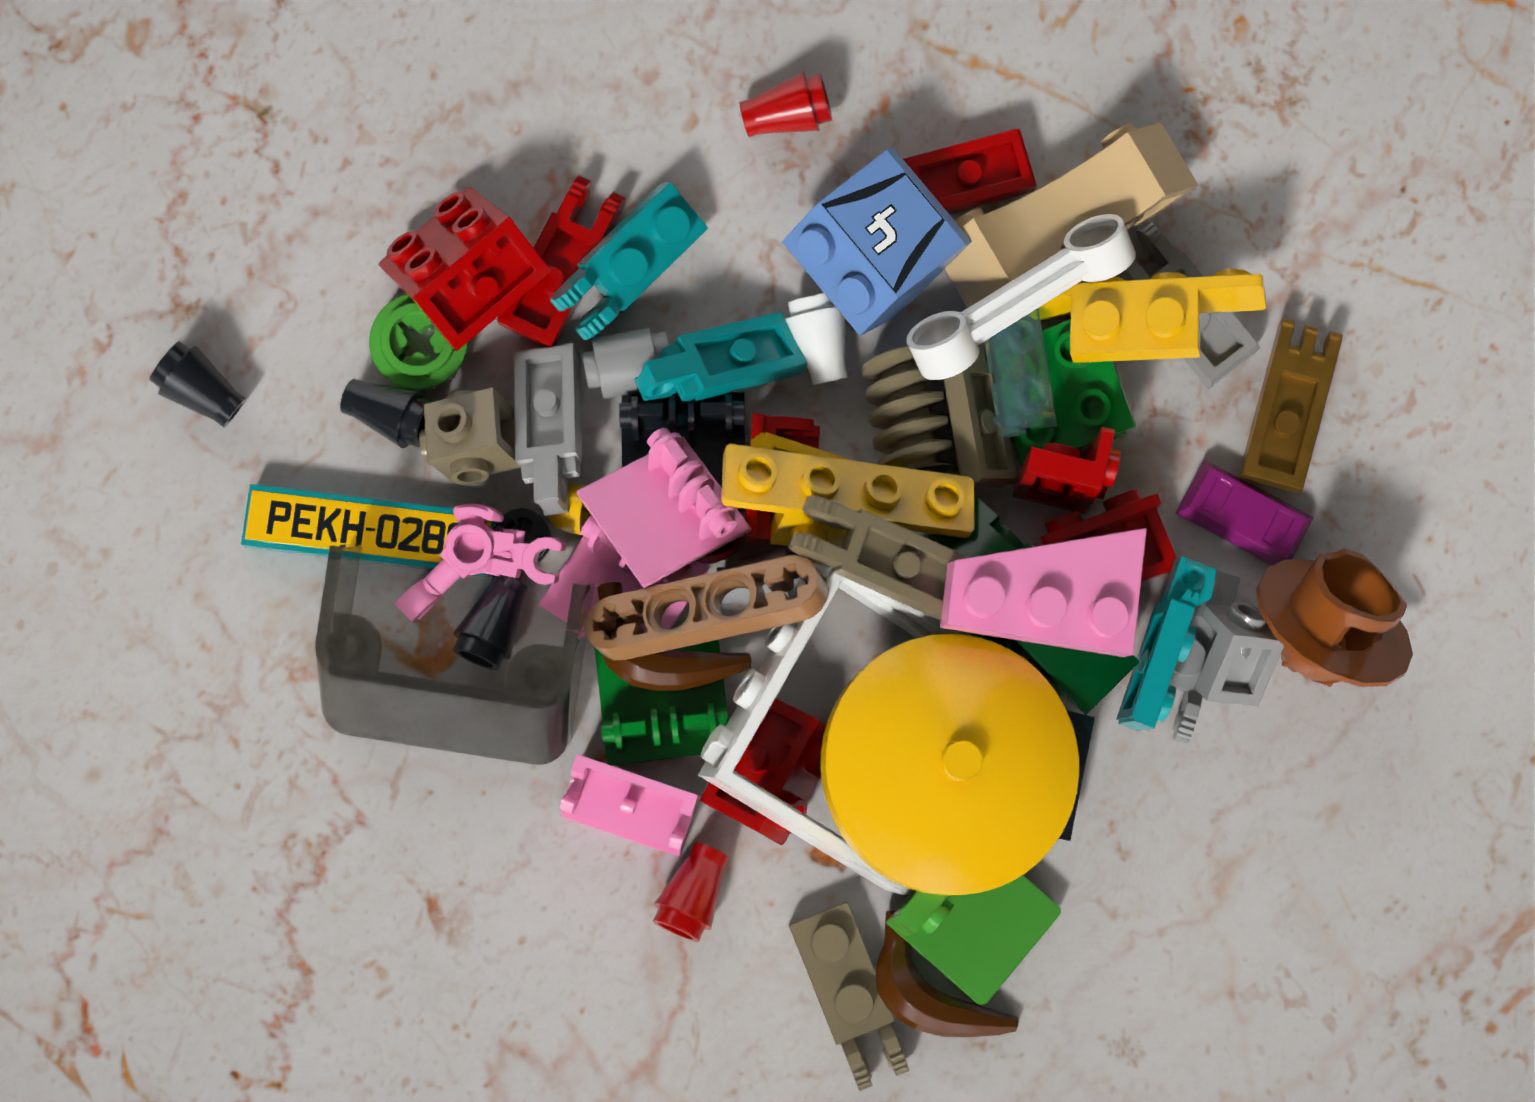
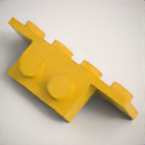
M1225 269L1208 277L1188 278L1186 275L1177 272H1162L1153 275L1150 280L1124 281V279L1114 276L1103 281L1077 283L1018 321L1071 319L1070 355L1073 363L1200 357V313L1266 309V293L1263 275L1251 274L1242 269Z
M735 444L727 445L723 454L722 503L730 507L775 512L771 521L770 544L789 546L793 534L799 532L815 535L823 541L841 547L847 530L830 527L807 516L802 509L808 495L832 500L854 511L864 509L910 531L968 538L974 530V481L971 477Z

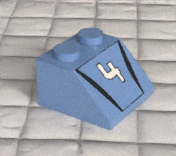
M893 147L885 150L819 201L782 241L859 336L896 318L972 242Z

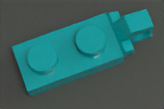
M776 312L679 335L674 344L662 348V351L659 353L661 358L645 361L643 370L638 377H635L634 381L644 401L666 398L678 392L682 402L693 399L698 401L801 375L808 364L786 323L783 312Z
M1183 556L1174 560L1161 601L1155 604L1137 656L1139 663L1133 668L1116 720H1119L1118 724L1142 731L1155 729L1157 721L1164 722L1168 717L1176 696V687L1170 685L1177 661L1184 662L1192 649L1196 637V627L1190 625L1195 607L1212 599L1217 569Z

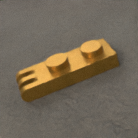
M1282 317L1277 328L1238 477L1298 494L1304 488L1343 334L1329 331L1324 340L1322 353L1315 352L1314 348L1319 327L1306 324L1297 347L1290 345L1295 321Z

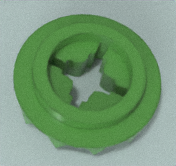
M407 294L392 300L384 306L376 316L371 327L369 348L372 359L381 374L400 387L433 390L437 385L446 380L455 378L458 368L468 356V342L458 351H455ZM403 325L411 331L414 329L421 335L429 329L435 332L429 340L434 348L433 352L437 356L435 360L429 355L426 357L421 352H416L411 357H406L405 352L409 349L410 343L406 338V333L401 329Z

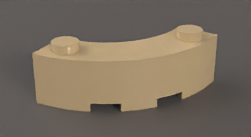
M1128 123L1111 132L1101 141L1104 147L1102 151L1051 183L989 213L984 214L981 208H977L955 220L972 242L945 268V271L966 307L969 308L1064 249L1066 234L1080 222L1098 215L1113 214L1123 219L1126 229L1133 225L1136 228L1197 187L1198 183L1162 123L1136 129L1133 123Z

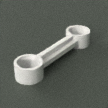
M1104 214L1080 222L1066 234L1064 238L1065 248L961 313L957 311L940 312L916 324L908 333L906 342L921 375L926 379L941 380L963 372L977 359L979 344L1081 281H1103L1126 270L1135 260L1136 252L1123 219L1118 215Z

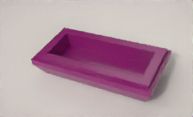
M1205 459L1175 513L1271 565L1285 559H1293L1314 519L1309 514Z

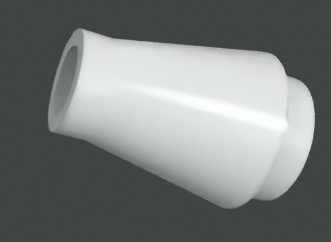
M825 293L787 302L791 317L785 320L808 364L807 368L811 376L812 385L848 378L844 316Z

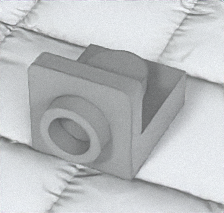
M1233 602L1231 607L1206 604L1202 618L1217 632V635L1194 688L1206 701L1258 706L1284 645L1274 636L1262 617L1259 608L1243 602Z

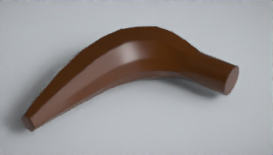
M620 582L604 583L597 587L599 600L623 593ZM618 618L616 619L615 629L606 632V634L611 639L616 638L617 628L628 623L624 619ZM673 649L627 660H612L602 654L606 665L618 677L633 686L654 691L684 690L706 685L751 668L752 663L750 653L682 651Z
M886 911L885 922L895 911ZM885 923L884 944L876 967L877 992L885 1006L899 1021L918 1031L941 1037H981L1016 1032L1019 1023L1017 1016L947 995L928 984L913 963L910 944Z

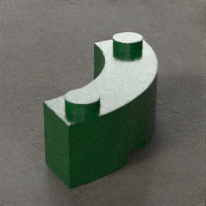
M975 495L974 530L968 538L912 531L969 558L1032 547L1028 542L1024 545L999 521V516ZM1008 639L1048 680L1062 702L1067 699L1085 715L1139 663L1134 655L1119 657Z

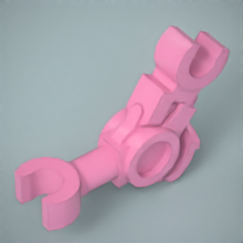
M482 504L456 506L453 511L459 524L453 527L446 537L444 550L440 553L443 560L424 579H421L409 588L396 601L395 605L411 622H414L416 619L420 621L439 603L442 595L460 577L467 579L471 575L481 573L500 576L501 574L518 578L521 575V570H524L527 576L535 583L543 585L558 583L560 575L543 571L539 567L538 557L545 549L565 551L566 543L554 537L537 538L531 543H524L525 531L503 529L502 532L494 531L493 528L486 524L487 520L503 521V514L496 508Z

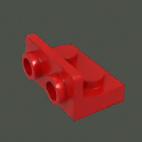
M1102 427L1087 449L1084 459L1080 458L1081 452L1067 445L1045 443L1042 449L1032 447L1017 474L1012 497L1073 512L1080 511L1081 514H1085L1095 498L1103 500L1107 487H1113L1121 459V450L1111 448L1115 429Z
M775 698L734 771L806 814L807 801L819 778H822L821 749L826 724ZM710 782L699 800L779 845H783L789 834H792L787 829Z

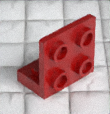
M471 187L463 192H455L444 198L435 208L434 217L417 231L406 232L395 239L387 249V256L378 264L382 271L416 303L455 351L462 348L552 272L512 219Z

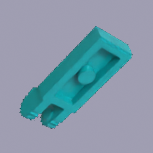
M663 182L577 264L579 269L558 288L550 301L560 312L578 303L582 296L594 285L604 297L575 326V330L583 340H589L618 316L619 311H625L708 227L671 182Z

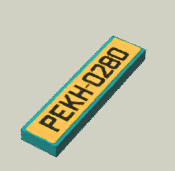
M250 484L241 545L245 548L433 570L443 560L440 553L444 550L447 535L459 523L454 515L453 508ZM487 520L486 524L494 530L497 522ZM481 573L474 576L490 577V574Z

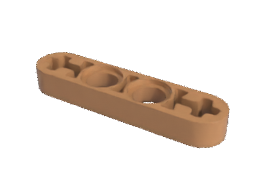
M799 555L785 556L608 596L599 600L590 608L585 617L584 632L588 641L605 657L612 660H627L805 621L814 617L823 609L828 599L829 588L825 577L809 559ZM801 577L806 582V585L799 587L798 597L791 600L784 592L792 590L794 579ZM766 584L772 592L765 593L762 586ZM737 588L749 590V602L740 613L733 616L722 615L721 603L730 591ZM678 601L688 602L690 608L686 620L674 629H664L661 621L665 610L671 604ZM616 619H624L628 624L618 627L617 637L611 639L606 632L615 629ZM645 624L648 631L645 632L639 625Z

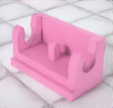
M578 754L576 755L571 770L572 779L568 791L562 797L560 810H562L561 817L680 857L700 798L698 795Z

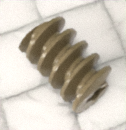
M908 345L885 350L865 362L861 368L864 379L875 382L866 389L865 398L868 403L879 406L868 416L869 423L872 427L884 430L872 440L873 447L876 451L889 454L880 459L877 464L946 473L956 468L954 464L937 461V455L953 448L952 441L934 438L933 431L949 424V418L944 415L930 414L929 407L945 400V393L926 390L925 383L931 380L921 375Z

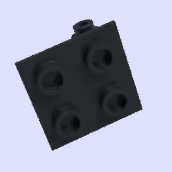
M730 392L698 401L693 399L683 402L678 393H674L666 398L644 401L641 394L622 395L621 403H619L620 428H622V467L648 455L650 446L647 444V440L650 435L658 429L667 428L671 433H679L681 437L686 439L722 488L723 454L727 445L745 446L744 392ZM737 508L738 511H746L745 508Z

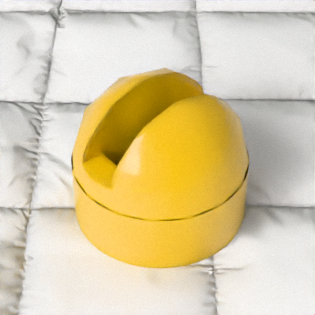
M569 484V513L547 515L555 528L566 533L582 535L580 532L591 515L577 495V491L585 487V485Z

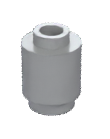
M650 328L592 338L594 351L582 353L588 388L601 387L603 399L638 393L639 389L634 379L643 370L645 361L661 358L659 353L662 351V348L669 346L666 331L651 333Z

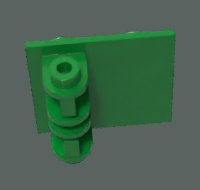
M1071 319L985 354L987 362L997 363L1008 429L1021 466L1032 447L1042 449L1045 443H1057L1079 449L1090 445L1102 427L1115 429L1113 440L1127 435L1126 430L1136 427L1114 361L1073 363L1070 355Z
M719 639L674 650L720 652ZM594 647L602 713L601 732L608 765L614 766L701 755L702 749L711 733L719 725L726 727L729 722L724 679L684 690L654 691L640 688L618 677L606 665L602 653Z

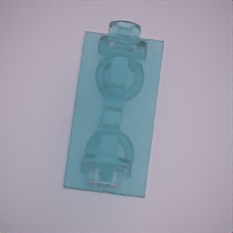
M1039 308L984 341L989 373H994L995 383L991 384L996 415L993 417V425L1000 427L1002 437L1023 435L1026 433V428H1054L1057 426Z

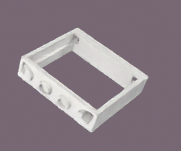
M812 562L825 577L829 588L828 599L823 609L814 617L805 621L771 628L765 641V646L770 650L759 670H750L737 687L733 702L738 704L726 727L719 725L707 739L701 752V758L706 760L698 776L884 890L908 896L911 889L894 883L873 870L851 849L843 837L734 771L838 588L916 638L938 634H963L971 636L964 631L940 628L941 620L832 572L833 567ZM800 578L798 582L796 591H798V588L802 585H806V582L802 578Z

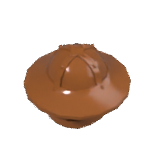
M1342 549L1336 552L1320 553L1315 561L1285 559L1265 570L1256 588L1259 611L1274 636L1284 645L1281 652L1283 667H1288L1292 672H1298L1306 679L1327 685L1328 687L1338 682H1346L1359 687L1387 686L1406 674L1413 656L1408 631L1401 622L1407 604L1394 584L1363 554Z

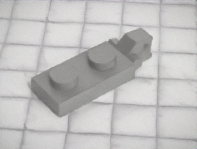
M574 343L515 351V461L521 468L522 480L525 484L534 483V502L541 506L545 516L569 513L568 478L579 477L580 463H583L580 352Z

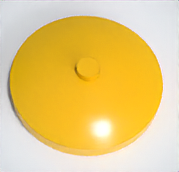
M938 634L912 639L891 648L866 664L850 680L835 702L826 724L821 749V777L826 802L838 830L851 849L868 866L890 881L905 888L934 895L956 896L980 893L1010 883L1038 864L1051 850L1067 825L1074 807L1079 781V754L1073 725L1065 706L1048 680L1033 665L1012 650L983 638L963 634Z

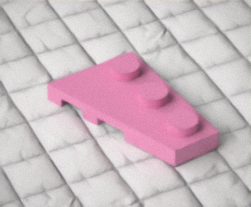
M1146 528L950 562L947 564L940 628L1119 657L1131 656L1134 652Z

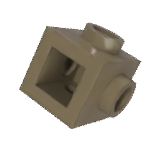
M493 387L479 391L459 390L447 395L446 399L424 404L425 428L419 434L423 457L429 465H433L453 484H478L487 480L491 474L520 468L515 461L514 408Z

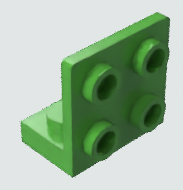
M1022 875L1010 883L995 889L956 896L934 895L913 890L885 923L978 1005H984L988 1003L1059 917L1061 908Z

